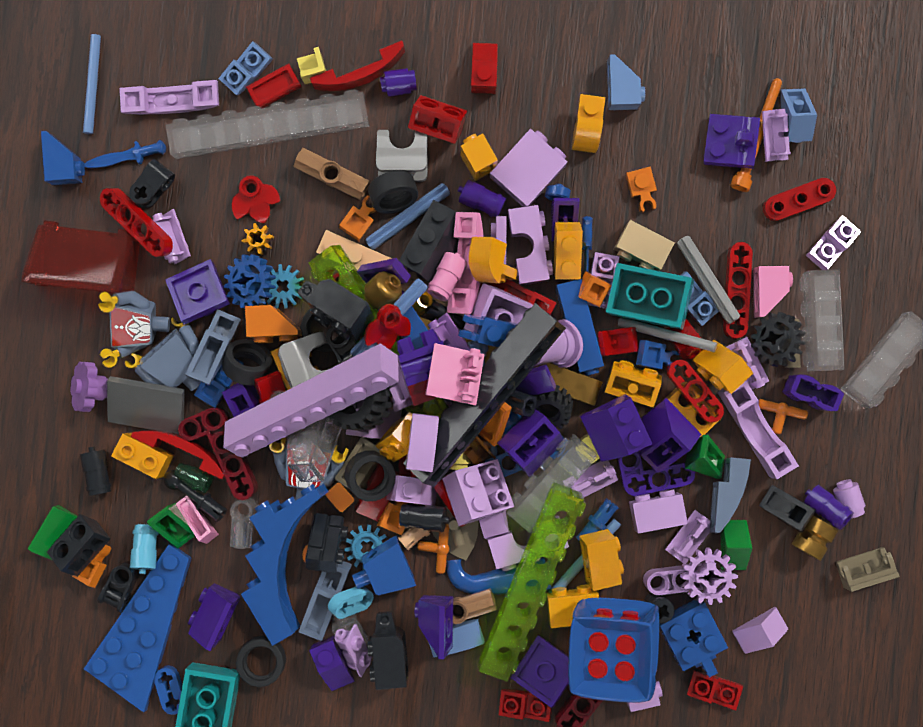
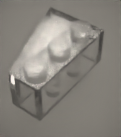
M325 417L288 435L287 465L301 482L324 481L341 431V426L333 424L334 419Z

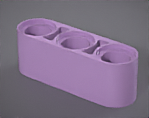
M699 563L694 570H697L702 563ZM682 565L651 569L643 577L645 587L655 595L689 592L690 590L683 588L682 584L677 585L675 582L678 574L686 573L687 571ZM661 576V585L656 588L651 587L650 582L652 578ZM694 582L698 590H703L702 583Z

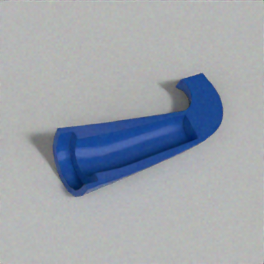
M540 556L541 560L527 564L526 561L517 563L516 568L508 571H502V568L477 575H469L463 570L461 566L462 559L446 560L449 580L458 590L465 593L473 594L491 588L493 595L552 590L544 556Z

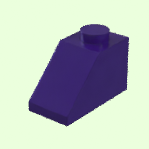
M335 635L312 645L309 651L320 676L331 691L355 681L342 653L343 650L340 649L335 641Z

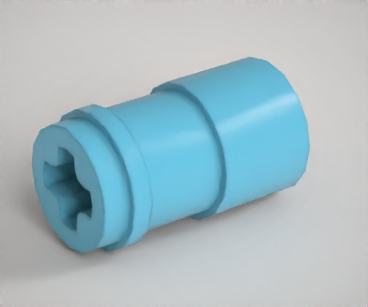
M147 524L134 525L133 530L134 537L130 568L139 569V574H146V570L156 569V541L158 532Z

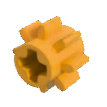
M254 223V229L250 231L244 229L245 233H247V238L243 239L242 242L250 244L247 250L250 253L257 249V252L263 255V249L266 247L272 249L269 245V240L274 239V236L266 234L268 231L266 225L259 229L258 225ZM255 235L260 236L263 239V241L259 243L256 242L253 238Z

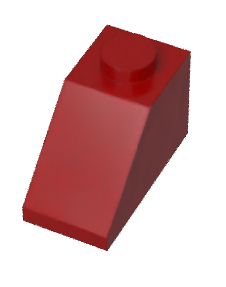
M473 43L471 93L496 94L498 44Z

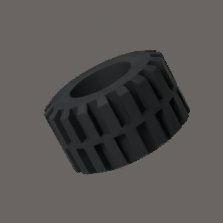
M389 387L366 397L358 411L355 410L352 404L327 417L334 419L333 424L341 426L342 429L371 430L376 428L375 425L384 423L382 418H388L390 415L388 408H393L394 402H390V397L393 396L391 391H389Z

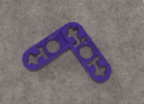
M639 451L633 453L636 462L631 467H626L623 464V457L617 458L623 489L632 496L691 484L695 478V471L686 469L685 463H676L669 465L661 471L665 476V482L661 486H655L652 483V476L657 472L653 468L643 470ZM682 467L684 470L689 471V475L685 476L684 481L680 477L672 478L674 483L670 484L671 477L667 470L671 469V474L679 473ZM647 474L649 489H646L645 484L638 485L636 491L628 487V484L632 481L631 478L635 477L636 481L645 480L643 475Z

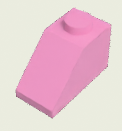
M759 266L753 269L754 318L765 317L790 291L789 287H792L793 275L792 272H789V266Z

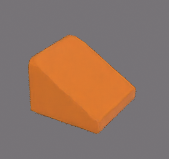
M585 271L578 297L600 307L612 285Z
M340 482L335 484L325 495L339 512H343L355 501L353 496Z

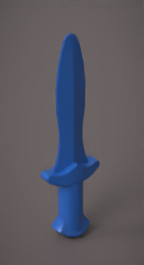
M159 140L155 144L141 147L135 141V146L129 150L101 155L84 163V166L86 168H100L126 160H137V163L141 165L144 156L157 153L164 155L166 145L163 141Z
M590 216L582 218V250H585L584 273L585 271L589 272V250H592L593 218Z

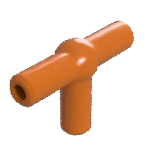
M759 399L760 409L776 413L772 427L773 432L776 434L782 433L786 415L803 420L807 419V410L788 406L784 402L775 403Z
M448 524L445 525L443 532H439L438 543L419 541L417 546L419 551L437 553L436 572L438 574H444L446 571V560L449 552Z

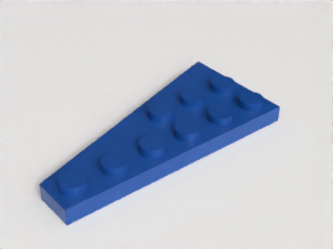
M173 544L167 546L156 562V569L149 572L84 667V670L142 712L148 709L149 697L155 685V674L162 661L172 626L173 615L178 606L177 602L180 591L184 585L191 562V557Z

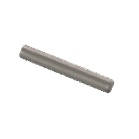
M690 236L681 238L677 242L678 247L725 321L730 324L738 320L740 314Z

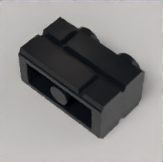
M314 514L305 558L308 570H322L323 572L335 573L337 565L343 564L344 549H341L342 541H347L348 527L344 526V518L342 516Z

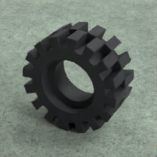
M556 385L554 391L532 395L536 397L537 401L535 409L545 415L556 428L562 429L564 424L567 425L569 423L573 400H571L570 394L566 395V389L563 388L560 391V386ZM550 404L558 408V410L549 411L540 405Z

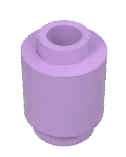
M850 479L838 482L837 487L833 489L836 499L851 508L850 510L854 512L852 518L863 515L866 505L858 483L852 482Z

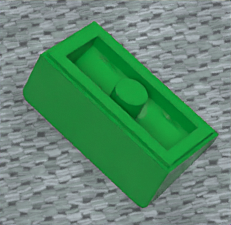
M60 505L53 506L29 545L28 550L52 560L47 551L78 516Z

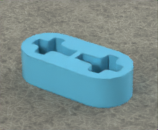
M365 586L359 589L353 587L339 592L329 601L328 610L339 619L346 618L367 609L373 601V593Z

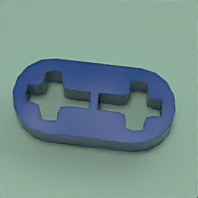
M168 665L157 671L154 683L163 710L167 714L174 715L178 713L179 703L177 708H175L174 704L169 705L168 702L172 698L170 692H172L174 699L180 700L183 685L177 669ZM164 672H166L167 675H172L173 677L169 681L170 688L166 680H161V677L164 675Z

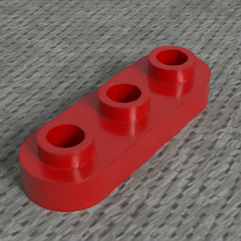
M819 178L768 198L763 205V213L771 221L782 220L831 201L835 197L836 186L828 178ZM821 186L827 188V194L821 192ZM798 195H802L804 197L803 203H800L798 201ZM775 203L781 205V211L774 209Z

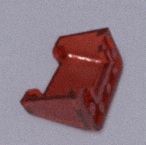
M44 220L43 225L37 226L22 271L21 282L35 286L63 287L107 292L109 294L134 291L140 243L124 229H118L117 233L59 227L58 222Z

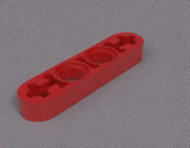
M106 188L101 192V206L151 255L160 257L167 256L172 252L173 242L170 236L121 189ZM127 208L131 212L130 220H128L125 215ZM143 223L146 225L147 233L145 236L142 234L141 226Z
M738 242L732 245L727 255L725 292L730 300L734 296H739L744 303L743 307L737 310L739 314L743 313V318L740 317L737 320V325L741 326L740 331L734 334V330L730 329L729 326L735 322L728 324L723 319V331L727 337L732 339L743 337L748 330L753 252L750 245L745 242ZM739 247H741L742 252H746V256L741 258L740 264H746V268H733V264L736 265L739 261L738 255H734V251L739 250ZM739 271L744 274L745 281L742 285H736L732 281L734 272Z

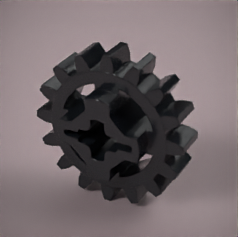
M778 312L777 315L769 313V319L760 318L761 326L754 325L757 334H752L751 338L756 339V342L751 344V348L758 349L754 355L761 358L762 363L770 364V366L778 367V365L787 366V360L791 362L796 361L794 356L796 353L802 355L803 352L799 349V346L806 345V342L801 340V337L806 332L799 330L802 323L795 321L794 316H786L782 312ZM781 323L785 324L789 330H785V326H782ZM769 348L771 350V353H774L775 356L771 355L767 351V349Z

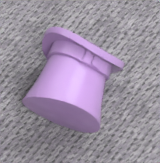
M565 319L558 320L566 329L534 367L553 362V364L560 368H567L579 360L583 351V340L578 329L570 321Z

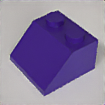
M626 394L580 416L601 462L631 455L652 444L632 398Z
M215 583L208 589L204 588L198 600L202 604L198 612L194 611L189 619L188 625L191 628L188 634L206 650L211 651L221 641L241 595Z

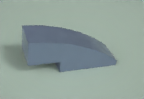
M217 309L209 329H206L185 374L186 376L207 385L211 384L222 365L226 348L234 341L241 327L240 318Z
M732 457L725 459L723 482L713 483L710 519L711 533H720L736 511L746 487L751 459Z
M343 561V564L337 565L335 573L321 572L299 633L320 641L323 640L333 615L328 610L329 601L335 594L342 592L352 564Z

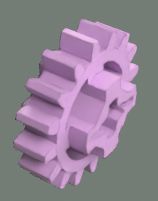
M709 547L705 549V554L697 549V556L695 558L690 555L687 556L690 561L689 565L682 564V567L687 570L686 573L680 574L682 579L687 580L682 586L685 589H690L688 595L691 598L697 595L696 600L699 603H702L704 598H706V602L709 605H712L714 598L719 603H722L721 596L723 594L727 597L731 596L728 591L729 587L736 589L732 579L738 578V575L731 572L736 566L733 563L727 564L730 557L728 555L721 557L722 551L718 549L715 550L714 554H712V550ZM714 560L720 562L724 570H718ZM700 562H702V565L697 570H694L695 567ZM709 571L715 574L713 577H709V581L703 578L704 575L709 574ZM694 582L702 583L704 592L698 590ZM723 582L722 586L716 590V588Z

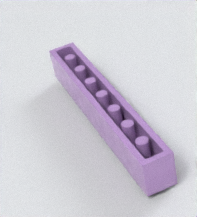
M380 343L226 421L224 448L237 456H247L398 383V355Z

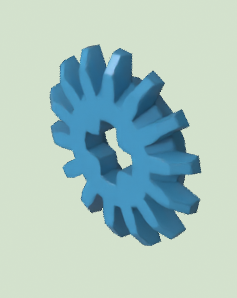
M282 264L278 265V272H275L274 269L271 271L272 275L276 276L274 280H271V284L275 285L276 288L269 290L272 298H269L266 302L270 304L275 300L276 308L279 307L281 302L284 305V309H287V302L290 301L295 306L297 303L294 298L302 299L297 292L302 287L299 286V282L304 281V278L297 279L296 275L300 271L296 270L291 273L292 266L290 265L287 266L286 271H283ZM279 280L281 282L286 280L289 282L287 285L289 290L287 292L281 291L279 293L277 291L279 287L277 282Z
M367 525V531H364L362 526H358L360 533L357 534L353 530L350 532L354 538L353 540L347 538L346 542L350 543L351 547L344 549L345 552H352L347 559L355 558V567L360 562L362 563V556L368 553V551L365 553L361 551L363 547L362 541L366 543L371 541L373 543L371 548L374 549L381 545L382 540L387 537L386 534L380 537L377 535L380 528L377 527L375 532H371V525Z

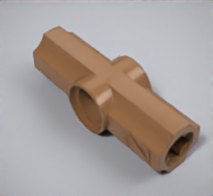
M302 148L298 153L293 166L324 182L327 186L334 187L360 201L365 196L370 184L369 180L305 148ZM330 169L338 170V176L333 180L326 178V173Z
M491 588L464 597L453 598V605H460L464 609V614L461 616L453 613V624H460L467 619L497 610Z

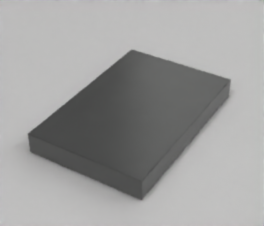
M110 376L107 380L108 422L179 434V424L184 420L185 389Z

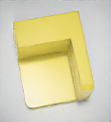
M319 47L314 48L315 54L297 58L300 75L304 84L311 83V77L326 72Z

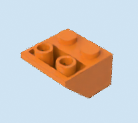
M272 305L245 306L246 337L254 339V342L261 344L273 343L274 338H279V341L288 343L297 340L298 337H302L301 329L278 308Z

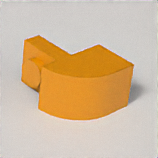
M580 94L571 150L597 152L603 127L605 97Z
M472 237L469 250V267L476 281L479 283H505L506 279L516 280L517 269L504 264L506 243L494 237Z

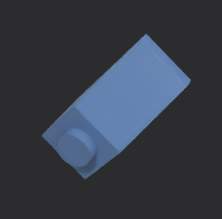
M609 55L607 60L608 110H638L641 102L645 101V87H641V79L616 55Z
M781 89V109H785L786 114L788 113V132H784L785 137H789V142L794 143L812 141L817 113L806 89Z

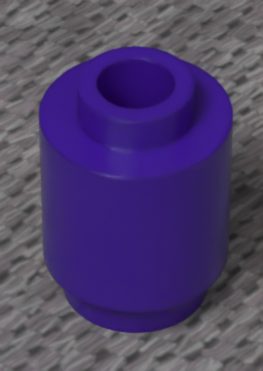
M408 68L384 71L385 76L380 77L382 92H387L388 96L410 94L411 91L417 90L414 70L408 71Z

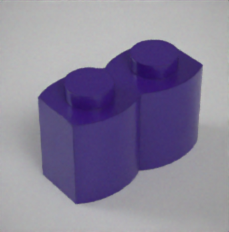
M789 375L782 391L790 399L806 401L808 405L821 411H838L844 393L837 387L820 384L816 379L808 375Z

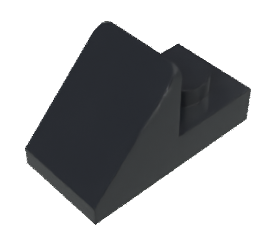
M774 485L770 487L759 504L762 509L801 532L816 511Z

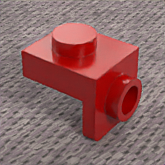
M685 319L683 330L666 328L701 338L687 319ZM670 341L679 352L680 359L684 361L695 358L703 350Z
M636 327L598 332L597 341L601 356L638 352Z

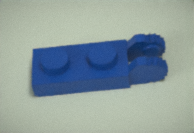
M464 314L463 321L468 324L479 325L478 331L475 333L465 329L459 330L458 336L478 343L499 347L506 339L507 333L518 324L485 316L477 317Z

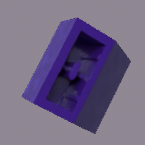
M665 398L641 417L652 444L639 450L640 455L659 473L689 452L702 434Z
M535 409V412L530 417L524 416L497 444L530 477L565 441L561 433L547 417Z

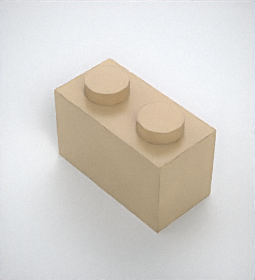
M629 220L613 250L618 252L617 256L630 262L633 259L639 262L640 268L659 271L662 269L675 242Z

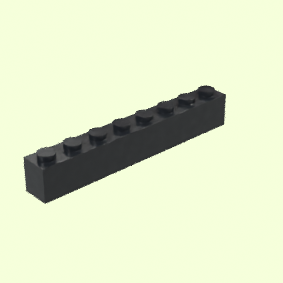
M536 303L527 309L523 314L522 320L507 333L506 339L498 348L492 351L489 360L482 367L476 406L454 401L450 407L442 412L438 422L433 472L410 471L422 483L435 487L566 327Z

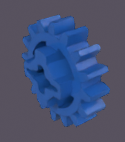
M252 254L250 256L242 255L241 259L235 258V266L228 265L227 267L230 275H224V278L228 279V283L224 285V288L230 289L227 297L234 298L232 303L240 305V308L258 306V304L265 305L266 301L264 298H272L269 290L276 288L275 285L271 284V280L276 278L275 275H270L273 267L266 265V259Z

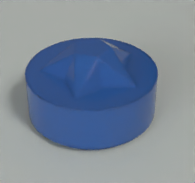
M562 184L549 185L546 187L545 197L551 201L554 198H570L571 190Z

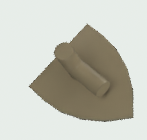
M446 506L447 517L450 518L449 523H446L449 525V552L466 561L474 548L478 536V521L468 523L463 527L458 526L457 520ZM432 531L434 537L438 541L439 532Z

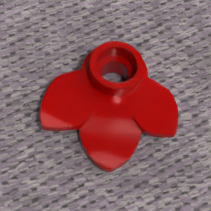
M246 176L239 183V193L232 199L233 215L236 219H240L249 213L256 221L266 223L270 216V204L280 202L279 193L272 185L263 184L258 177ZM251 184L256 186V190L253 193L248 192V186Z
M386 304L380 308L376 319L366 328L364 335L365 344L369 346L374 343H381L391 350L398 335H410L411 323L407 317L401 314L397 306Z

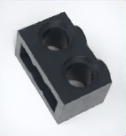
M79 514L47 553L61 572L78 577L111 538L96 520Z

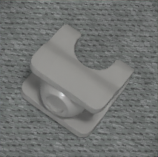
M378 130L376 151L378 176L391 171H406L413 176L415 182H424L427 179V134L415 131L414 141L411 146L400 149L392 145L388 130Z
M317 332L280 346L278 357L290 388L327 371L316 370L309 361L310 352L326 342L324 332Z

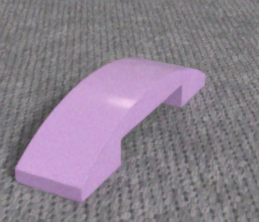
M218 81L192 82V85L146 88L145 86L120 88L121 113L169 114L219 106Z

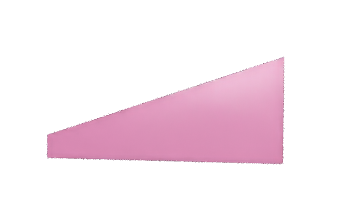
M185 496L176 503V506L198 541L207 544L219 535L201 510L198 511L196 509L197 505L191 498Z

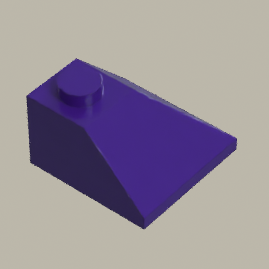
M423 595L419 602L415 604V618H418V626L437 657L445 659L453 648V596Z

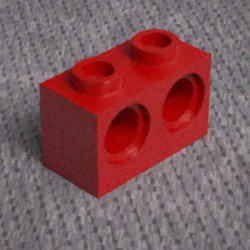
M420 95L413 105L408 128L455 144L462 133L467 110Z

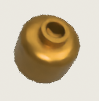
M384 271L376 274L364 287L366 302L371 307L377 309L386 304H394L402 295L399 278Z

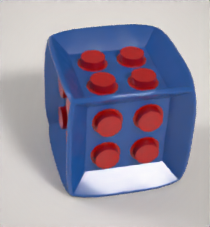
M581 599L574 608L570 629L568 664L570 692L580 697L628 703L650 701L655 691V675L658 664V606L648 602L627 599Z

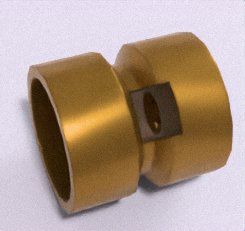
M812 516L804 531L797 533L792 545L821 561L828 550L826 544L832 543L838 530L821 519Z

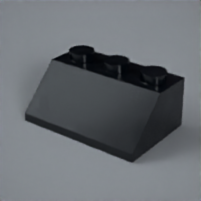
M435 200L432 201L399 260L411 275L409 279L413 281L420 279L427 287L434 278L446 252L455 254L458 251L459 239L454 237L456 211Z

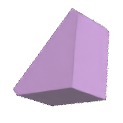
M773 607L734 629L732 632L746 654L774 647L787 632L788 627L777 608Z

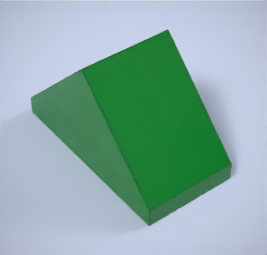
M702 435L692 449L687 452L685 468L721 479L725 455L709 435Z
M176 503L166 506L147 521L149 526L176 548H180L195 536Z
M730 520L721 531V557L728 555L730 560L727 564H735L736 568L734 570H746L752 552L747 520ZM720 563V569L724 570L723 566Z

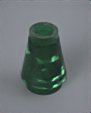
M180 463L174 472V476L197 493H206L214 479L213 475L198 467Z

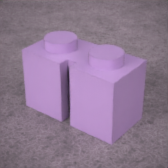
M674 489L660 491V496L652 498L650 494L635 496V500L629 501L634 530L637 533L688 524L682 494L675 493Z

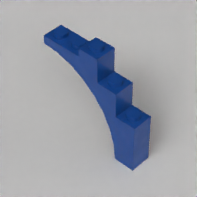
M324 483L317 488L314 484L301 491L302 497L297 500L291 497L281 504L279 500L272 504L267 500L255 508L257 513L249 517L262 539L250 546L253 551L245 555L258 577L246 584L248 589L241 593L272 646L292 635L301 626L292 609L287 592L285 573L287 551L292 535L301 518L316 501L329 492Z

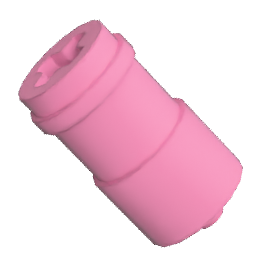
M446 252L441 259L437 272L432 281L429 282L427 292L434 298L447 301L451 297L457 281L460 280L467 266V262L459 253Z

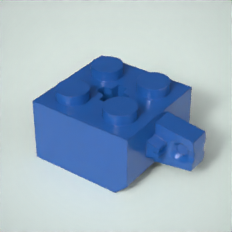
M695 599L675 609L672 619L666 623H659V629L683 671L694 665L696 668L702 666L706 675L710 678L718 673L712 660L717 658L716 654L727 649L728 646L705 602L699 603ZM690 630L694 631V636L692 638L689 637Z

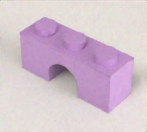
M538 205L508 209L507 214L511 237H526L530 240L533 247L532 253L529 256L515 260L518 284L522 286L548 282L550 279L549 275H553L551 260L546 259L545 251L549 250L547 235L543 236L541 226H545L544 212L539 211Z
M555 516L535 522L537 538L528 546L516 543L511 530H509L508 534L489 538L488 543L496 569L502 568V571H508L516 568V563L522 561L530 564L541 560L540 556L550 553V556L564 553V549L568 548L569 545L560 517Z

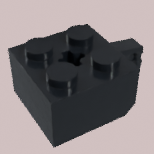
M331 279L322 280L318 285L306 280L297 292L310 306V313L315 316L314 319L326 328L329 325L337 330L335 333L346 341H349L351 338L358 342L374 319L368 302Z
M392 611L378 612L376 615V628L367 642L368 656H373L372 666H370V681L375 682L376 690L407 687L409 670L405 631L399 626H395Z

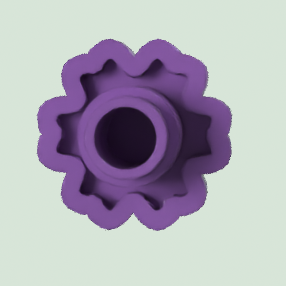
M78 362L75 366L70 390L72 406L75 411L90 412L94 407L95 400L107 398L108 378L97 375L95 363Z

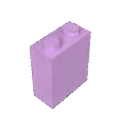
M531 129L490 173V178L522 207L530 206L567 164L565 160L566 155L560 149L550 147L546 143L548 141L541 132H534Z

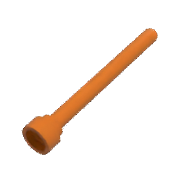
M775 78L772 81L762 111L773 110L782 85L781 79ZM762 112L759 117L760 126L758 133L756 156L764 136ZM741 168V171H738L733 176L730 186L738 191L749 192L752 185V176L750 175L752 169Z

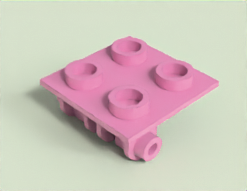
M434 343L426 395L476 406L484 354L480 353L481 350L471 348L468 351Z

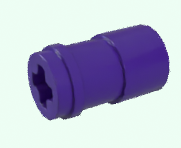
M469 179L464 187L460 186L458 192L461 193L459 203L472 209H478L490 217L496 218V216H499L506 201L502 194L494 193Z
M817 485L812 491L808 489L805 493L807 497L804 503L815 509V513L830 522L834 528L839 530L844 528L854 514L850 507L835 499L834 495L820 485Z

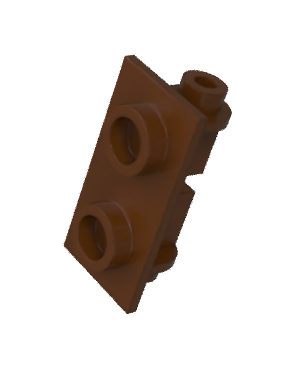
M478 436L466 448L464 453L473 465L484 463L488 455L493 459L496 458L490 451L492 446L484 438H479Z

